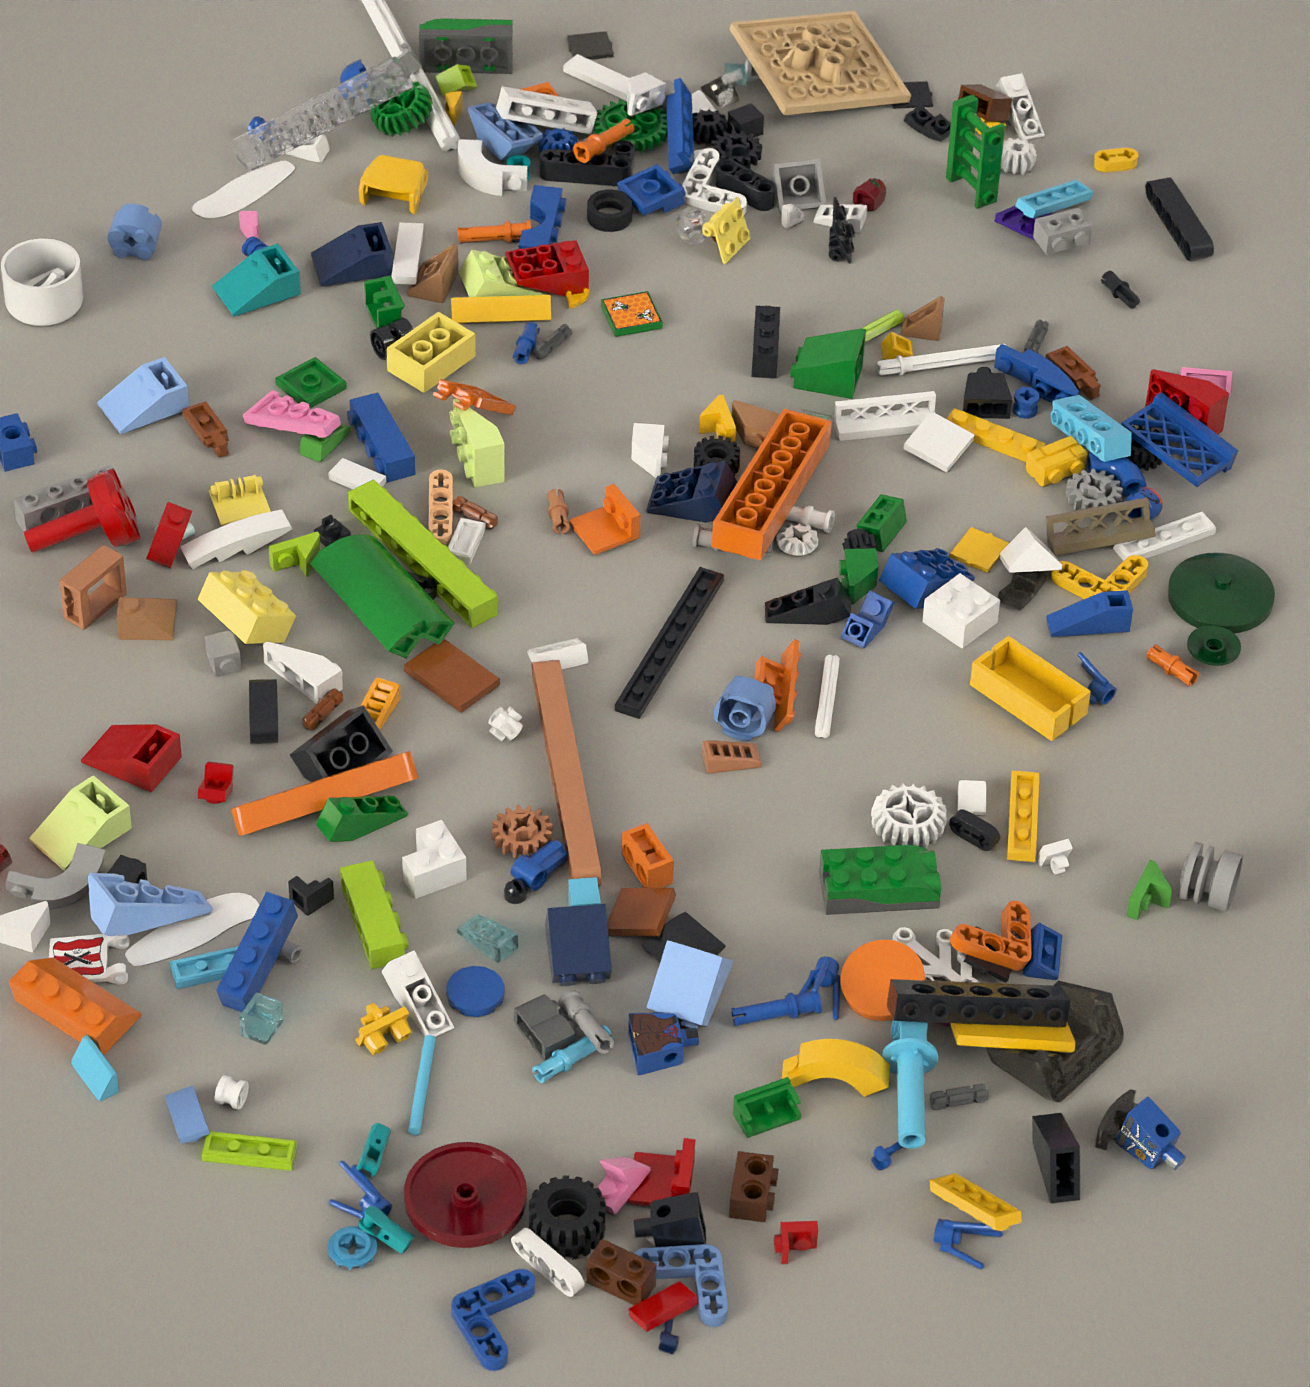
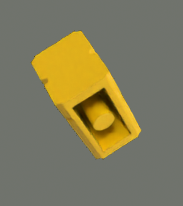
M1068 436L1027 453L1026 471L1032 478H1035V481L1041 487L1051 483L1056 484L1063 478L1074 473L1079 475L1081 470H1085L1087 451L1081 445H1078V442L1072 436Z

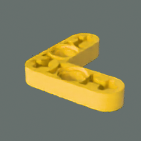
M1140 555L1129 556L1105 580L1068 561H1059L1062 564V570H1052L1051 580L1057 586L1083 599L1108 591L1128 590L1130 594L1147 576L1148 561ZM1125 580L1128 582V584L1121 585L1116 583L1115 581ZM1080 583H1089V584L1092 585V586L1086 588V587L1080 586L1079 584H1080Z

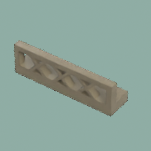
M1147 498L1046 516L1047 544L1055 556L1156 537L1155 527L1150 520L1149 500ZM1142 507V517L1132 519L1127 516L1134 508ZM1115 512L1119 515L1114 522L1105 523L1103 521L1108 513ZM1090 517L1093 519L1088 527L1081 528L1077 525L1083 518ZM1065 522L1068 524L1063 532L1054 533V523Z

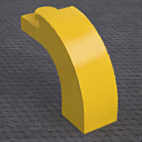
M841 1039L808 1041L800 1045V1054L783 1060L782 1079L788 1077L793 1088L818 1078H835L849 1083L865 1097L889 1087L890 1064L874 1050L852 1041Z

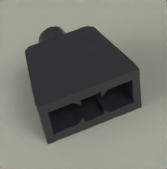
M985 366L978 368L976 372H970L967 376L962 411L979 418L1010 419L1012 396L1004 374L991 373V369Z
M698 1192L652 1201L650 1203V1218L634 1219L635 1237L653 1236L655 1247L706 1244V1225Z

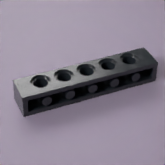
M890 979L887 1008L894 1021L1066 1027L1070 999L1062 986Z

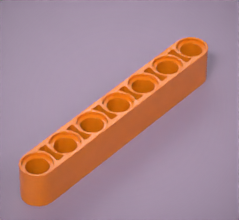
M411 751L242 804L230 810L238 836L323 810L328 798L363 797L419 777Z

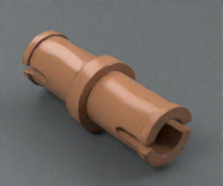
M552 489L547 494L549 501L548 515L552 519L553 531L559 534L558 527H560L561 534H565L570 529L567 518L569 509L564 502L563 491L558 489L557 496L556 489Z

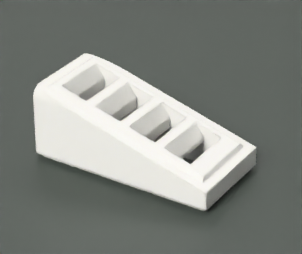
M284 133L274 149L279 153L321 163L328 154L330 147L326 136L323 134Z
M820 205L814 218V223L831 227L833 205ZM843 205L846 210L848 224L852 223L854 231L860 233L867 218V206Z

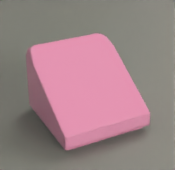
M240 211L241 232L247 238L252 236L259 238L257 211Z

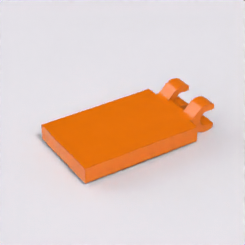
M444 379L438 381L437 389H439V392L433 393L434 397L445 401L450 395L459 399L460 401L455 402L454 406L463 411H466L473 405L480 409L513 415L516 405L476 386Z

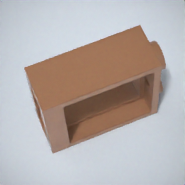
M102 545L60 579L64 619L84 630L119 601V598L127 595L123 555L116 550ZM104 577V583L88 595V590Z

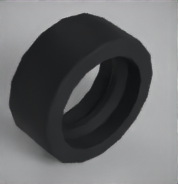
M606 189L597 191L587 201V220L592 227L603 232L623 230L632 222V200L624 192ZM603 208H615L620 210V212L607 214L600 212L598 210Z

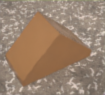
M941 295L906 316L901 334L904 337L939 341L945 298Z

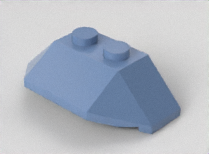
M487 102L468 107L478 140H482V145L500 160L507 161L513 155H523L543 138V133L531 123L503 119L493 103Z

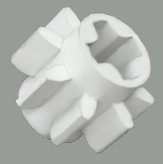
M510 706L507 710L500 707L492 714L488 721L493 726L489 731L500 741H503L505 737L508 740H512L523 727V724L519 722L522 716Z

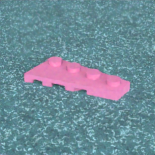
M274 390L243 414L245 424L275 428L279 431H292L298 434L316 435L320 438L331 435L341 425L338 415L320 408L310 409L309 404L305 402L297 404L293 401L292 397L287 395L279 397V393Z

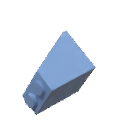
M667 940L647 1008L655 1010L654 1013H674L677 1015V1018L682 1019L680 1025L698 1029L699 1025L708 1026L734 960Z

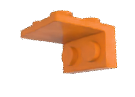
M615 484L605 487L604 507L570 519V526L595 555L640 538L641 515Z

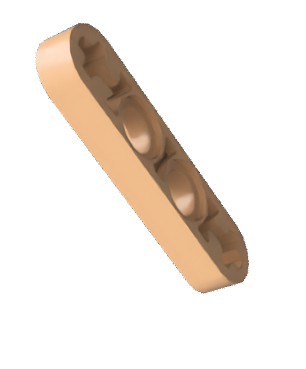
M436 470L429 477V530L433 532L436 539L448 546L452 538L453 477L449 471ZM439 482H444V487H438ZM436 498L447 499L445 502L435 501ZM443 515L447 518L444 520H437L434 517ZM438 530H443V536H438Z

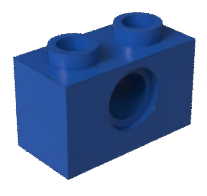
M18 413L0 417V462L5 472L35 464L34 453H37V446L34 438H29L28 425L26 422L21 421Z

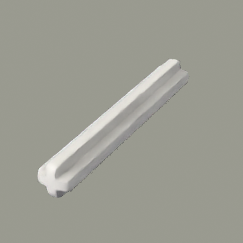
M829 654L825 657L815 726V735L818 738L823 737L825 739L830 735L840 661L837 655L832 656Z

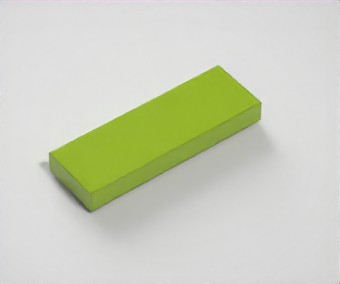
M209 1131L210 1134L206 1135L201 1154L202 1161L292 1171L297 1150V1140Z

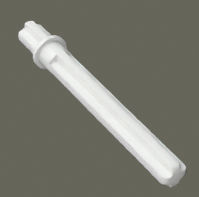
M1000 345L904 358L899 355L896 359L878 361L877 372L881 376L896 373L901 376L904 372L995 360L996 349Z

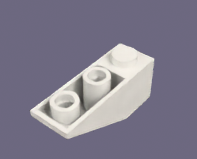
M1023 73L1002 77L994 90L1013 98L1008 118L1013 129L1022 141L1044 137L1045 134Z
M411 951L388 962L381 972L394 997L402 1007H406L409 1017L424 1036L432 1035L437 1037L454 1029L415 951Z

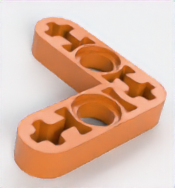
M1015 900L1010 901L1001 913V936L967 924H959L950 936V943L961 953L1012 970H1023L1032 956L1030 911L1023 903ZM1011 931L1018 934L1021 937V939H1018L1014 935H1012ZM985 943L994 947L996 951L990 950Z

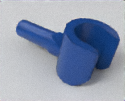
M899 1142L885 1149L883 1146H877L871 1161L877 1170H884L892 1163L890 1156L903 1147Z

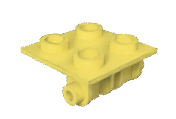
M736 197L732 203H725L711 217L710 221L703 225L702 232L705 236L716 237L723 264H726L750 240L749 230L739 197Z
M254 474L243 477V483L239 477L237 478V485L234 484L233 479H229V483L228 481L214 482V485L210 486L208 492L221 526L254 515L271 512L261 487L263 486L261 476L256 477Z

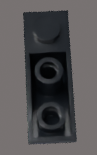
M838 577L765 602L766 623L828 625L848 618L851 614V598Z

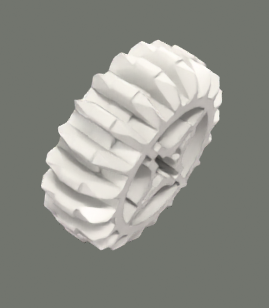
M902 782L900 788L892 785L889 791L883 790L882 794L876 797L871 810V823L873 828H875L876 836H882L884 843L891 841L892 846L921 845L927 848L929 842L936 843L938 837H942L947 823L946 805L943 804L941 797H936L934 790L927 792L925 786L917 788L914 783L911 787H906Z

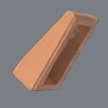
M702 741V757L707 774L761 767V760L755 743ZM751 753L752 758H746V754Z

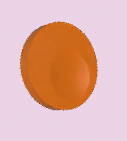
M876 940L858 947L849 955L841 971L840 983L844 998L854 1012L870 1020L889 1021L893 1020L887 1008L890 979L926 980L920 958L910 947L894 940Z

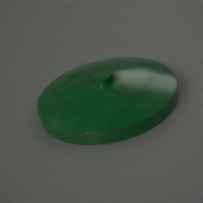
M1204 553L1184 560L1173 570L1168 585L1170 605L1184 621L1196 628L1213 625L1226 628L1233 633L1245 632L1262 624L1272 611L1275 597L1273 583L1265 571L1245 558L1227 553Z

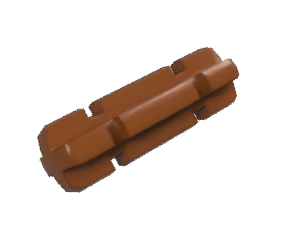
M457 496L453 500V510L459 513L464 512V516L474 521L486 523V528L493 529L497 526V515L491 512L487 513L486 509L471 501L468 502L462 496Z
M336 688L329 691L310 710L311 712H308L302 718V725L310 731L314 730L320 724L319 722H322L343 701V693Z

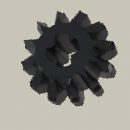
M710 108L708 111L700 109L699 113L692 114L693 140L697 141V144L704 143L708 146V144H712V140H716L717 135L723 137V132H728L726 116L720 114L719 110L713 112Z

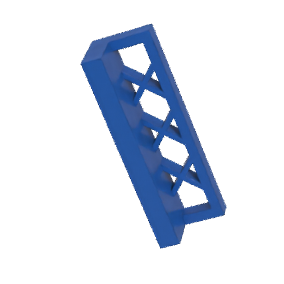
M681 78L674 80V93L667 95L669 170L672 174L689 170L694 163L692 94Z

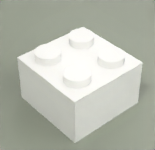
M960 573L925 598L922 622L963 649L998 623L1000 599Z

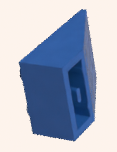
M935 548L934 550L904 551L903 553L891 554L879 581L912 607L920 609L924 608L925 598L961 573L971 581L975 579V576L967 571L968 568L965 565L951 559L948 552Z

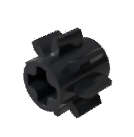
M859 528L849 531L842 545L844 550L874 548L876 542L874 534L868 535L865 529Z

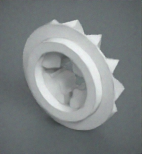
M800 522L795 526L789 523L787 528L781 527L779 534H777L778 547L790 555H806L813 552L818 546L819 538L817 537V531L811 530L810 525L801 526Z

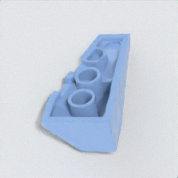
M90 873L88 876L91 919L100 931L107 936L131 935L208 914L213 909L199 891L170 885L165 886V889H160L150 885L149 881L142 879L136 884L124 881V876L118 874Z

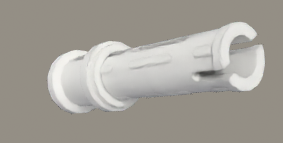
M810 505L805 506V508L793 506L785 520L796 523L800 522L803 527L810 525V527L822 529L825 533L829 534L834 524L835 512L833 510L828 512L816 510Z

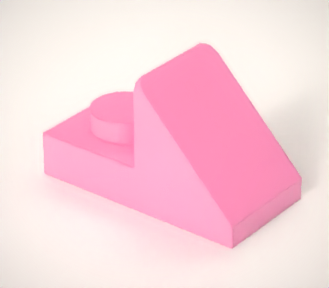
M628 1157L602 1159L600 1161L607 1176L597 1188L600 1189L602 1197L605 1198L606 1211L614 1215L617 1214L651 1171L649 1166Z

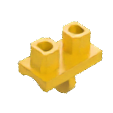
M375 1003L367 1005L366 1011L368 1015L361 1018L364 1027L359 1028V1036L355 1038V1041L359 1047L365 1045L372 1055H376L384 1051L388 1046L383 1035L390 1032L396 1043L408 1039L412 1033L407 1022L408 1010L404 1006L390 1013L388 1006L379 1009Z

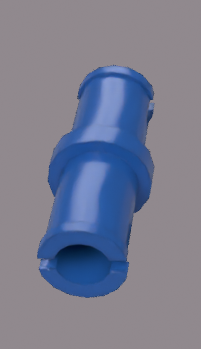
M528 322L524 326L523 333L516 341L517 347L513 353V359L516 358L515 362L518 364L527 363L530 353L536 347V338L540 332V327L537 328L538 325L534 322Z

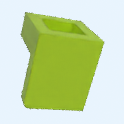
M457 64L436 76L443 97L449 92L459 90L471 91L477 87L471 68L468 65Z

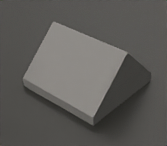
M820 159L773 164L774 200L779 212H782V206L786 204H794L800 210L819 208L820 205H826Z

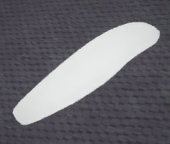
M285 160L248 172L232 180L212 195L197 201L193 205L192 211L203 218H219L237 212L277 186L295 170V166Z
M228 893L210 898L207 901L213 907L211 913L160 926L131 946L126 951L125 956L133 966H142L180 955L207 943L225 930L253 918L259 904L251 895L244 893Z

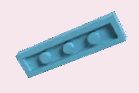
M1076 179L1020 197L1015 207L1023 211L1025 216L1036 218L1091 200L1094 191Z

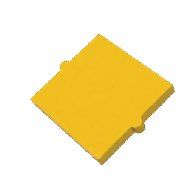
M971 527L951 551L950 558L965 563L967 567L972 566L988 573L999 560L1000 553L1009 542L993 536L992 533L987 534Z

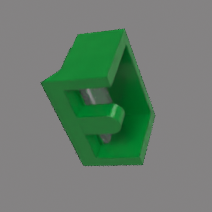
M391 276L364 281L365 305L376 328L383 325L388 326L390 322L402 318L401 310L405 305Z

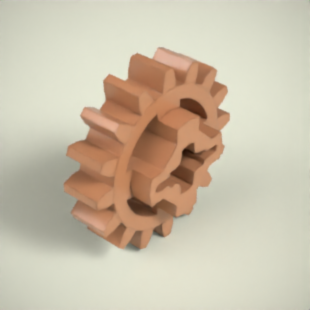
M516 805V810L514 811L507 807L506 814L498 813L497 820L492 822V840L495 841L496 849L502 847V854L504 855L512 852L513 858H517L519 854L527 856L528 853L534 854L548 842L552 841L553 825L549 823V816H542L541 809L535 812L531 811L530 805L525 810L521 809L520 805Z

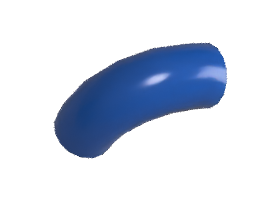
M1088 452V473H1091V469H1095L1096 473L1104 470L1105 476L1113 474L1114 480L1120 481V487L1123 488L1122 493L1124 496L1128 497L1139 488L1147 487L1139 467L1128 458L1123 457L1103 462L1094 454Z

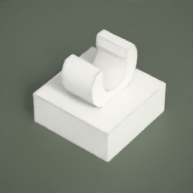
M1069 839L1044 845L1037 855L1040 867L1050 864L1054 875L1064 873L1065 867L1069 866L1067 857L1073 849Z

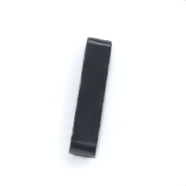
M1171 177L1147 181L1145 185L1147 199L1187 261L1212 257L1214 253L1213 241Z

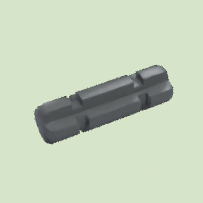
M1041 319L1036 321L1024 346L1023 353L1027 349L1038 352L1048 331L1049 324L1047 321H1042Z
M567 324L561 325L533 350V353L538 359H544L572 335V329Z
M982 1083L973 1085V1088L965 1086L947 1089L946 1093H943V1091L932 1092L930 1094V1103L932 1108L936 1110L945 1108V1105L954 1107L973 1103L972 1100H975L976 1103L986 1101L989 1094L986 1084Z

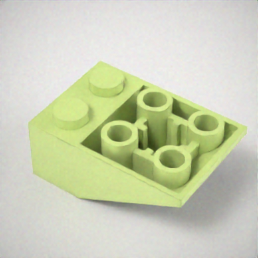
M471 250L459 270V275L469 297L548 295L545 291L517 285L506 256L500 257L486 251Z
M453 399V410L450 411V420L454 429L450 430L452 444L457 445L459 461H464L466 477L471 478L475 488L505 482L504 441L497 426L471 408L463 411L455 407L454 403L459 402V400Z
M93 775L69 791L31 835L29 841L65 871L73 860L77 843L102 848L132 829L130 806Z

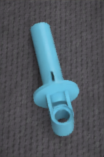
M893 1020L891 1027L892 1042L883 1049L882 1057L890 1064V1072L897 1074L898 1142L902 1147L915 1149L923 1146L926 1141L924 1074L931 1071L937 1065L938 1051L934 1045L927 1042L928 1022Z

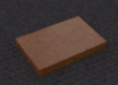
M443 639L440 645L434 643L404 664V672L459 712H463L500 685V678L446 639Z

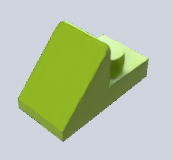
M313 532L270 545L269 562L273 572L299 565L307 577L313 568L310 564L311 561L321 550L319 532Z

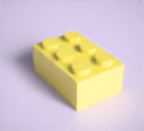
M437 312L387 347V371L421 392L426 393L437 385L440 379H445L476 357L475 333L442 313Z
M225 570L222 572H209L198 597V600L245 644L265 643L267 641L284 643L296 618V615L288 608L285 602L279 600L272 594L270 588L262 585L252 572L246 570L241 572Z

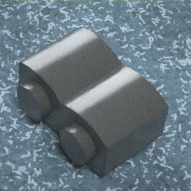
M543 994L514 1008V1022L517 1028L530 1041L533 1049L542 1060L545 1061L550 1058L557 1049L563 1050L575 1042L577 1030L571 1020H566L561 1015L558 1003L555 1000H551L547 995Z

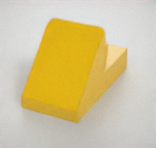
M718 395L701 413L699 433L716 432L717 437L718 435L723 436V440L728 437L732 443L736 438V426L724 395Z

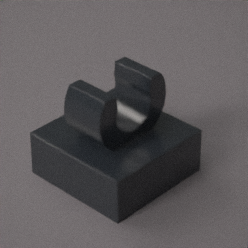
M331 514L322 519L321 526L314 529V532H319L320 542L325 547L341 538L351 536V531L333 518Z

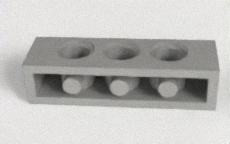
M111 465L14 498L16 522L24 532L92 505L87 479L94 477L95 474L112 469Z

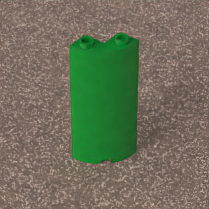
M356 534L341 538L319 550L317 556L310 563L379 642L393 654L406 659L421 638L440 645L455 624L374 536Z

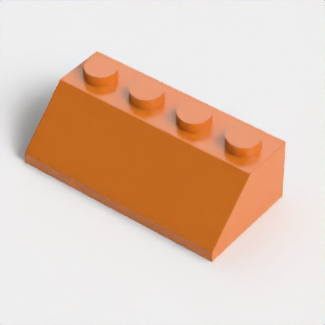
M54 957L28 961L9 980L16 1002L81 1042L84 1036H90L103 1055L141 1017V1012Z

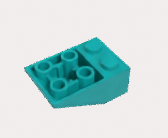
M277 243L253 252L213 284L212 288L234 317L300 295V271Z

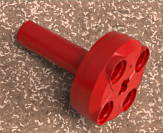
M114 468L95 474L94 477L87 479L92 505L24 531L26 542L32 553L101 526L115 548L141 539L134 507Z

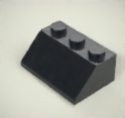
M363 705L344 712L289 755L303 777L310 782H314L382 760L393 751Z

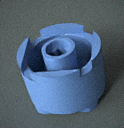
M126 204L120 210H116L107 237L108 243L113 249V254L118 258L134 256L142 260H149L155 251L162 229L160 217L156 213L152 215L148 212L149 208L139 204Z
M735 676L726 685L715 705L713 713L715 722L720 723L723 727L722 731L727 736L739 741H750L753 737L761 736L776 708L773 688L769 684L762 683L753 678Z

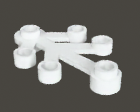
M902 927L893 934L892 940L910 947L920 960L927 964L923 965L927 981H934L933 977H943L947 981L979 983L977 979L972 977V966L964 962V953L957 951V961L961 964L960 975L951 969L952 945L950 943V936L953 933L952 931L942 929L937 933L936 944L939 946V959L916 941V936L911 929Z

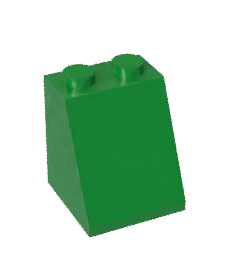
M860 328L806 337L803 347H798L796 354L797 363H793L791 367L790 377L794 378V389L853 399L863 369L866 329Z

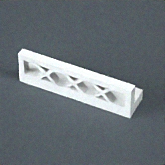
M935 391L835 401L833 425L838 440L845 441L911 434L931 411L935 413L936 394ZM921 401H928V407L917 408L915 405ZM895 404H903V405H904V406H903L901 409H899V410H894V411H893V410L890 409V408L893 407ZM870 407H879V409L874 413L866 412V410ZM841 410H855L850 415L841 416Z

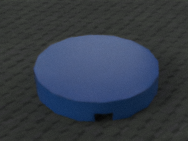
M482 966L465 967L453 973L448 980L446 997L449 1005L453 1009L455 1007L460 1010V1014L471 1017L485 1016L494 1012L495 1008L503 1003L505 994L502 978L495 971Z

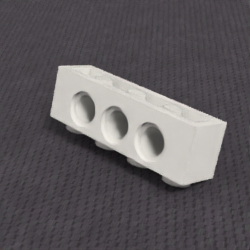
M503 86L496 106L503 119L559 129L565 128V130L587 134L592 133L597 111L591 102Z

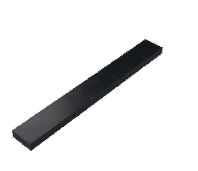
M699 567L616 701V712L638 719L641 718L724 582V574Z

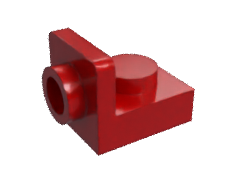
M817 1221L780 1222V1233L774 1235L775 1253H780L781 1264H788L789 1250L805 1251L817 1249Z

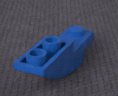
M1001 344L996 349L994 368L1031 385L1033 389L1037 390L1040 398L1053 403V400L1079 395V391L1070 378L1060 368L1040 354L1030 349L1021 353L1004 344Z

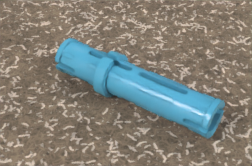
M601 1025L608 1035L611 1034L607 1026ZM584 1036L565 1049L554 1051L550 1058L535 1065L532 1071L534 1073L539 1071L534 1076L540 1083H545L559 1072H567L571 1069V1065L597 1049L589 1038Z

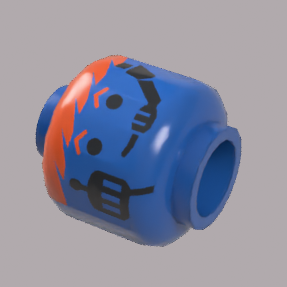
M1139 488L1129 495L1125 501L1147 498L1149 500L1150 520H1153L1162 511L1163 503L1161 497L1152 488ZM1142 507L1134 508L1127 516L1132 519L1142 517Z

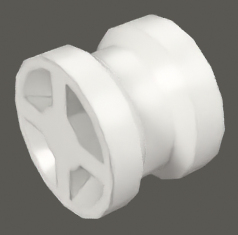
M223 1075L215 1092L216 1104L224 1105L227 1103L233 1109L240 1110L248 1095V1081H234L231 1076Z

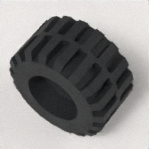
M563 1175V1179H557V1177L550 1178V1183H541L539 1190L535 1189L532 1193V1199L529 1201V1229L564 1259L570 1256L572 1260L578 1259L580 1254L587 1256L590 1254L591 1249L595 1250L605 1236V1198L602 1197V1192L599 1188H594V1183L589 1180L583 1182L581 1177L576 1176L575 1179H570L569 1175ZM569 1214L579 1218L575 1220H561L556 1217Z

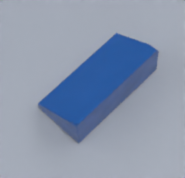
M1040 922L1031 929L1032 956L1023 969L1024 976L1048 980L1058 979L1062 934Z

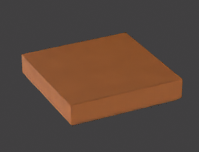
M621 888L607 922L608 935L660 936L676 897L674 888Z

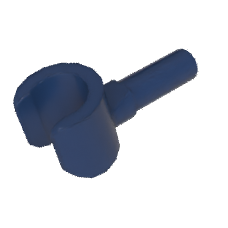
M674 1318L665 1322V1328L660 1334L658 1348L660 1351L669 1354L675 1353L679 1342V1336L672 1334Z

